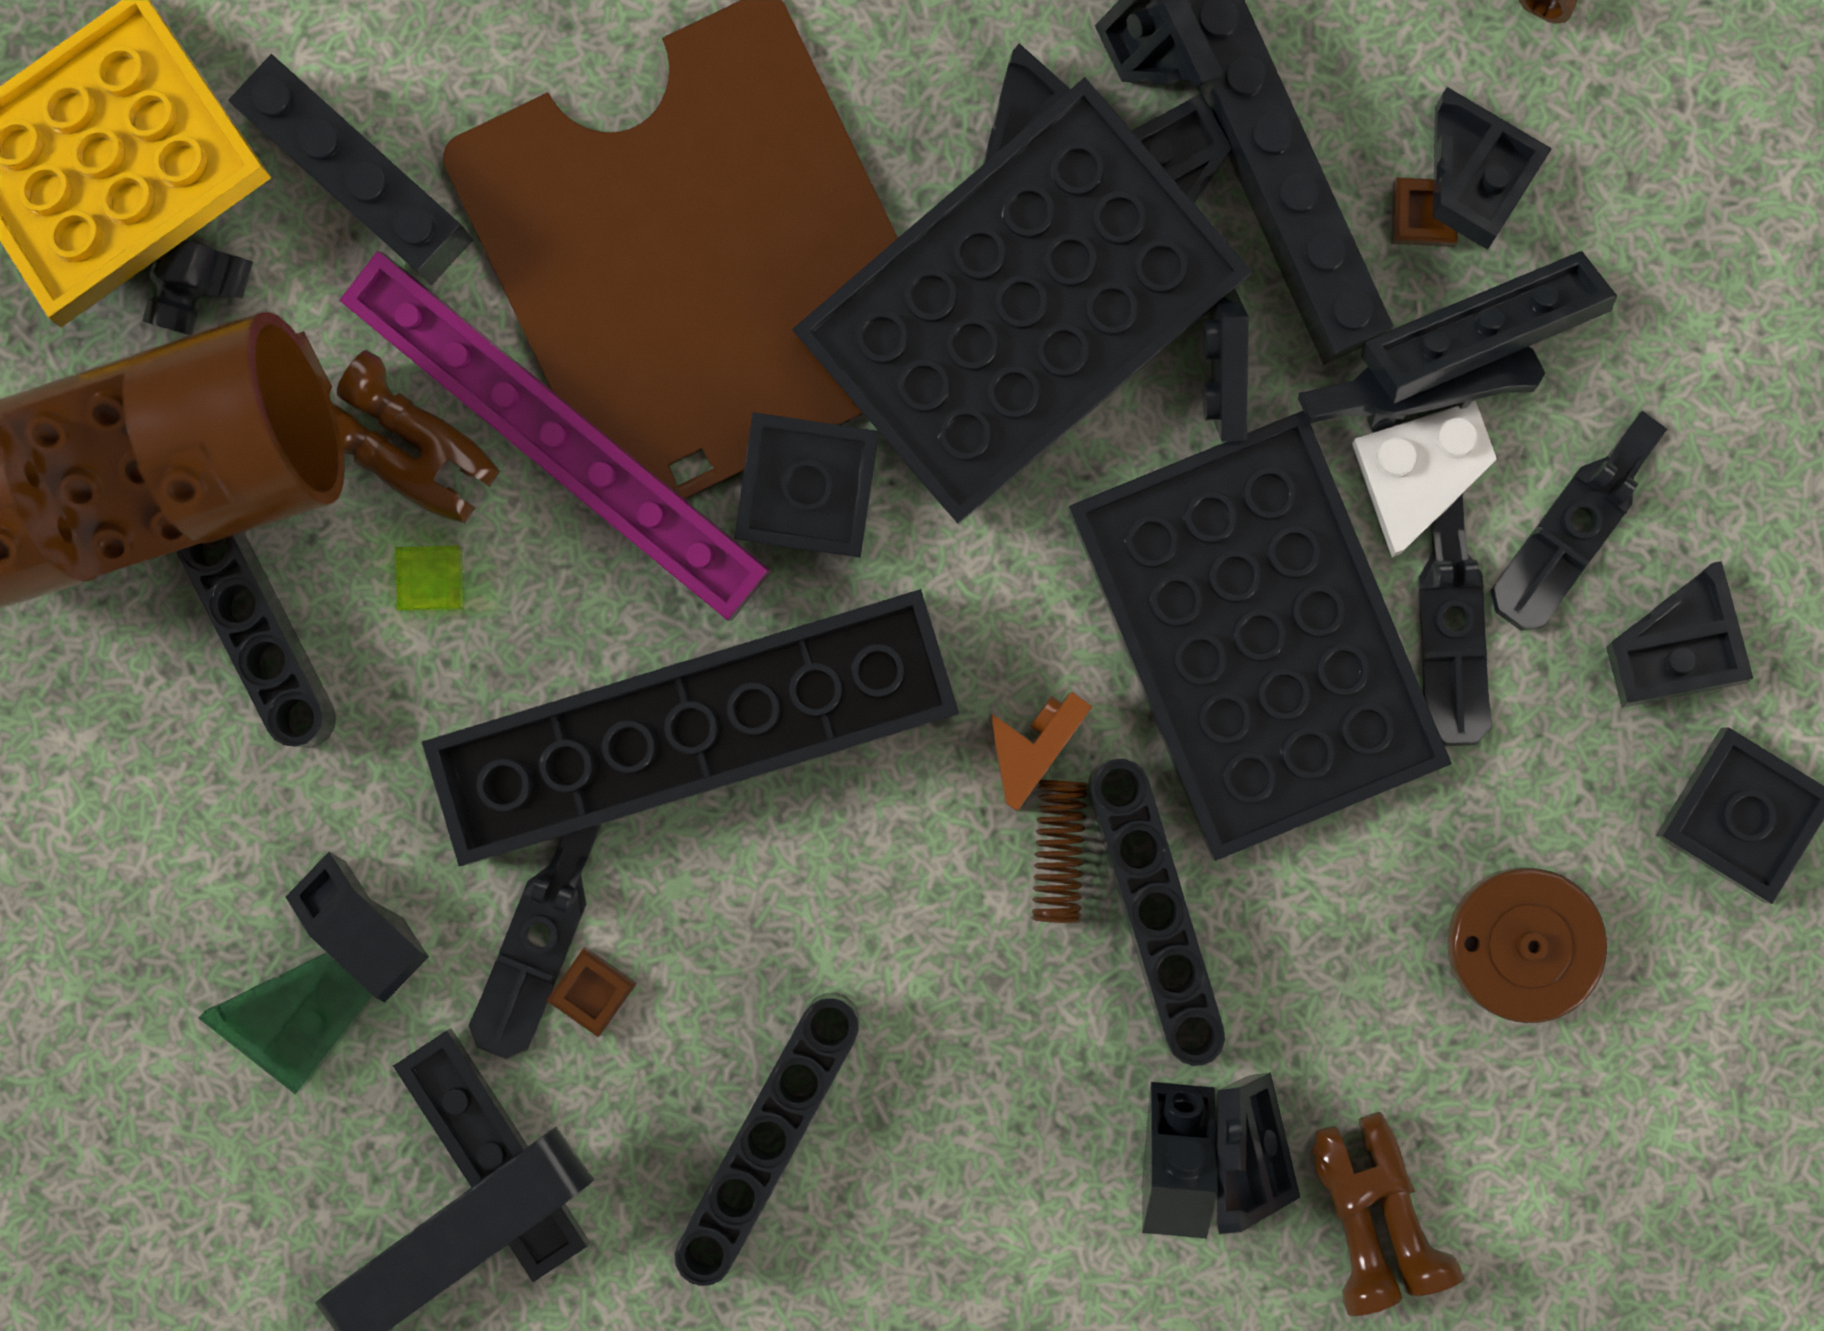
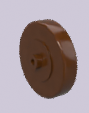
M1516 867L1504 869L1486 876L1472 886L1462 897L1450 921L1447 950L1449 962L1457 982L1468 997L1477 1005L1496 1016L1510 1021L1541 1023L1570 1013L1590 996L1604 970L1607 956V937L1605 926L1597 907L1586 892L1577 884L1552 871Z

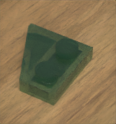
M326 952L229 1000L204 1010L199 1019L292 1093L297 1094L304 1089L375 997Z

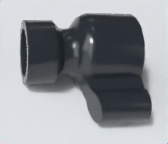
M187 240L182 241L150 265L149 276L157 286L156 296L147 301L142 322L186 335H192L198 316L193 307L196 299L199 297L242 299L253 261Z

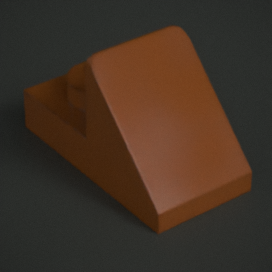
M1073 692L1068 693L1062 702L1051 696L1030 725L1031 728L1039 733L1033 743L995 715H990L1005 804L1015 811L1020 809L1093 706Z

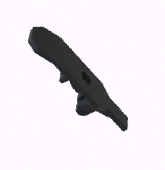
M1528 346L1396 403H1393L1368 367L1353 381L1299 393L1298 400L1309 424L1341 416H1367V422L1371 431L1378 432L1393 427L1396 419L1404 420L1406 415L1458 404L1460 409L1466 408L1473 400L1502 393L1534 392L1543 379L1545 371L1534 349Z
M1640 411L1607 457L1584 465L1577 470L1492 587L1493 605L1498 615L1520 631L1542 628L1547 624L1567 592L1623 516L1627 514L1628 509L1633 503V492L1638 486V483L1634 481V477L1648 455L1668 430L1666 427L1644 411ZM1576 509H1583L1591 516L1592 524L1587 532L1576 530L1572 524V514Z
M1462 493L1431 524L1433 551L1418 576L1424 698L1444 746L1477 745L1493 726L1488 692L1483 574L1479 569L1477 560H1473L1467 551ZM1450 607L1459 609L1464 615V624L1458 631L1449 630L1444 624V613Z
M601 825L562 836L550 865L527 881L482 996L469 1023V1028L477 1048L506 1060L529 1049L548 1003L546 1000L552 993L587 905L582 872ZM537 922L547 925L551 932L549 943L543 947L535 946L528 937L530 927Z

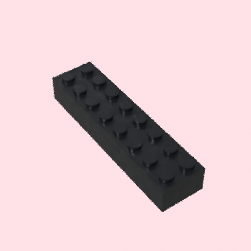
M919 589L422 741V745L457 863L460 867L959 715V711L923 593Z

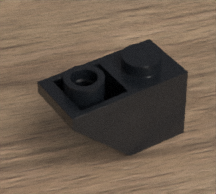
M1151 1082L1142 1177V1233L1207 1239L1218 1194L1215 1087Z

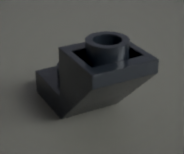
M328 852L285 897L308 935L376 999L384 1003L429 958L404 918L371 900L347 862L331 852Z

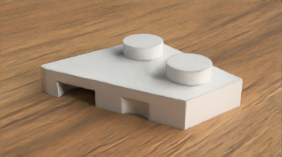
M1476 400L1472 401L1466 408L1460 409L1459 406L1356 438L1352 443L1391 557L1401 555L1418 536L1437 520L1497 460Z

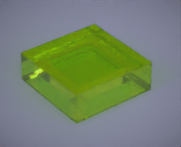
M459 545L395 547L397 611L464 610L463 547Z

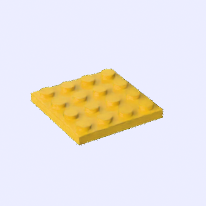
M121 0L0 86V242L47 317L60 328L271 179L261 161L151 0Z

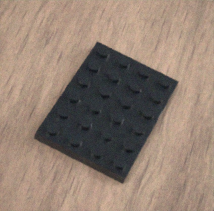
M1084 77L797 324L792 331L953 520L960 525L1214 308L1216 303L1228 296L1249 278L1253 271L1093 85Z
M1304 411L1247 433V441L1224 442L1068 506V512L1213 861L1222 859L1452 764L1312 426L1308 423Z

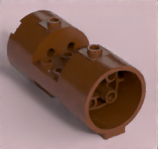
M263 311L1 398L0 609L91 581L99 575L199 543L217 541L336 502L344 484L345 466L342 439L329 396L332 385L305 332L296 334L281 317L272 312Z

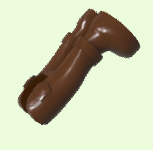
M368 350L362 351L350 363L337 386V397L357 410L379 420V425L391 433H396L418 449L420 456L414 457L390 443L388 438L375 430L371 432L347 411L332 403L341 434L343 453L354 455L353 462L366 470L370 469L389 487L421 508L440 517L466 523L475 507L464 501L458 492L450 487L446 489L434 481L447 460L461 468L459 471L468 477L476 478L489 487L500 473V470L474 441L443 419L413 405V401L403 394L399 393L394 396L386 384V368L381 358Z

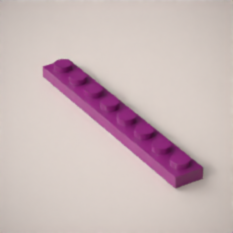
M377 250L339 300L727 621H733L772 572V570L385 253Z

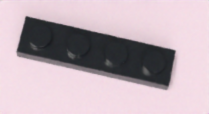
M1581 250L1365 340L1361 358L1393 403H1396L1609 313L1613 309L1617 294Z
M452 1028L393 1065L471 1187L528 1147ZM564 1204L508 1245L532 1282H535L585 1249L590 1241L567 1205Z

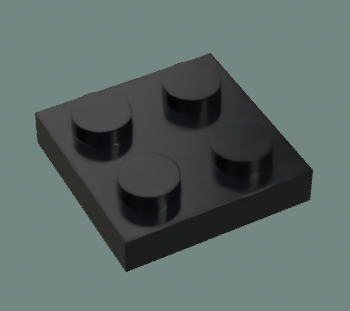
M752 412L734 539L861 558L879 431Z
M1729 727L1720 728L1655 836L1763 903L1773 904L1824 820V786Z

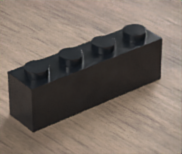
M272 53L228 100L248 121L431 286L474 240L454 217Z

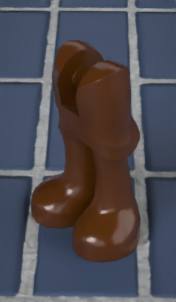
M1374 1112L1359 1118L1363 1144L1373 1168L1354 1174L1349 1152L1336 1126L1316 1130L1315 1144L1311 1150L1314 1156L1316 1173L1325 1188H1328L1330 1191L1336 1218L1341 1219L1349 1249L1352 1271L1342 1290L1347 1315L1362 1316L1380 1312L1395 1306L1402 1300L1399 1285L1385 1259L1369 1211V1206L1378 1200L1381 1204L1395 1251L1404 1291L1408 1295H1431L1453 1288L1464 1280L1461 1267L1456 1258L1449 1253L1434 1249L1422 1231L1410 1197L1411 1193H1415V1189L1407 1174L1396 1137L1381 1112Z

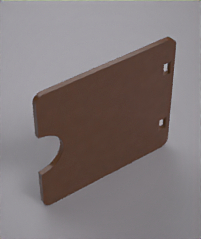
M740 0L662 37L669 62L666 91L656 110L635 127L618 132H601L586 128L566 116L552 100L549 92L455 136L448 142L443 154L445 169L551 390L685 500L744 472L752 412L843 425L863 415L860 409L792 329L898 238L782 0ZM703 450L709 463L714 468L676 486V479L669 466Z

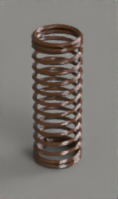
M1040 780L1038 782L1040 790L1063 793L1041 794L1037 797L1040 801L1067 805L1039 806L1036 808L1039 812L1064 816L1039 817L1036 821L1041 824L1068 828L1037 829L1036 833L1038 835L1066 839L1037 840L1035 844L1041 847L1070 851H1038L1035 853L1036 857L1068 862L1036 863L1034 867L1036 869L1069 874H1035L1033 877L1035 880L1069 885L1034 886V891L1066 895L1067 897H1034L1032 901L1034 903L1070 908L1033 909L1031 912L1033 916L1031 918L1034 921L1079 923L1081 921L1079 911L1082 907L1070 901L1080 900L1083 896L1077 892L1067 890L1080 889L1083 884L1070 879L1079 878L1084 873L1080 870L1066 867L1082 866L1084 864L1082 859L1068 856L1081 855L1085 850L1080 847L1064 844L1083 843L1085 841L1084 837L1067 833L1083 832L1086 828L1084 825L1065 821H1081L1086 816L1082 813L1065 810H1078L1087 807L1084 802L1067 799L1086 797L1088 795L1086 793L1088 790L1086 786L1088 784L1075 781Z

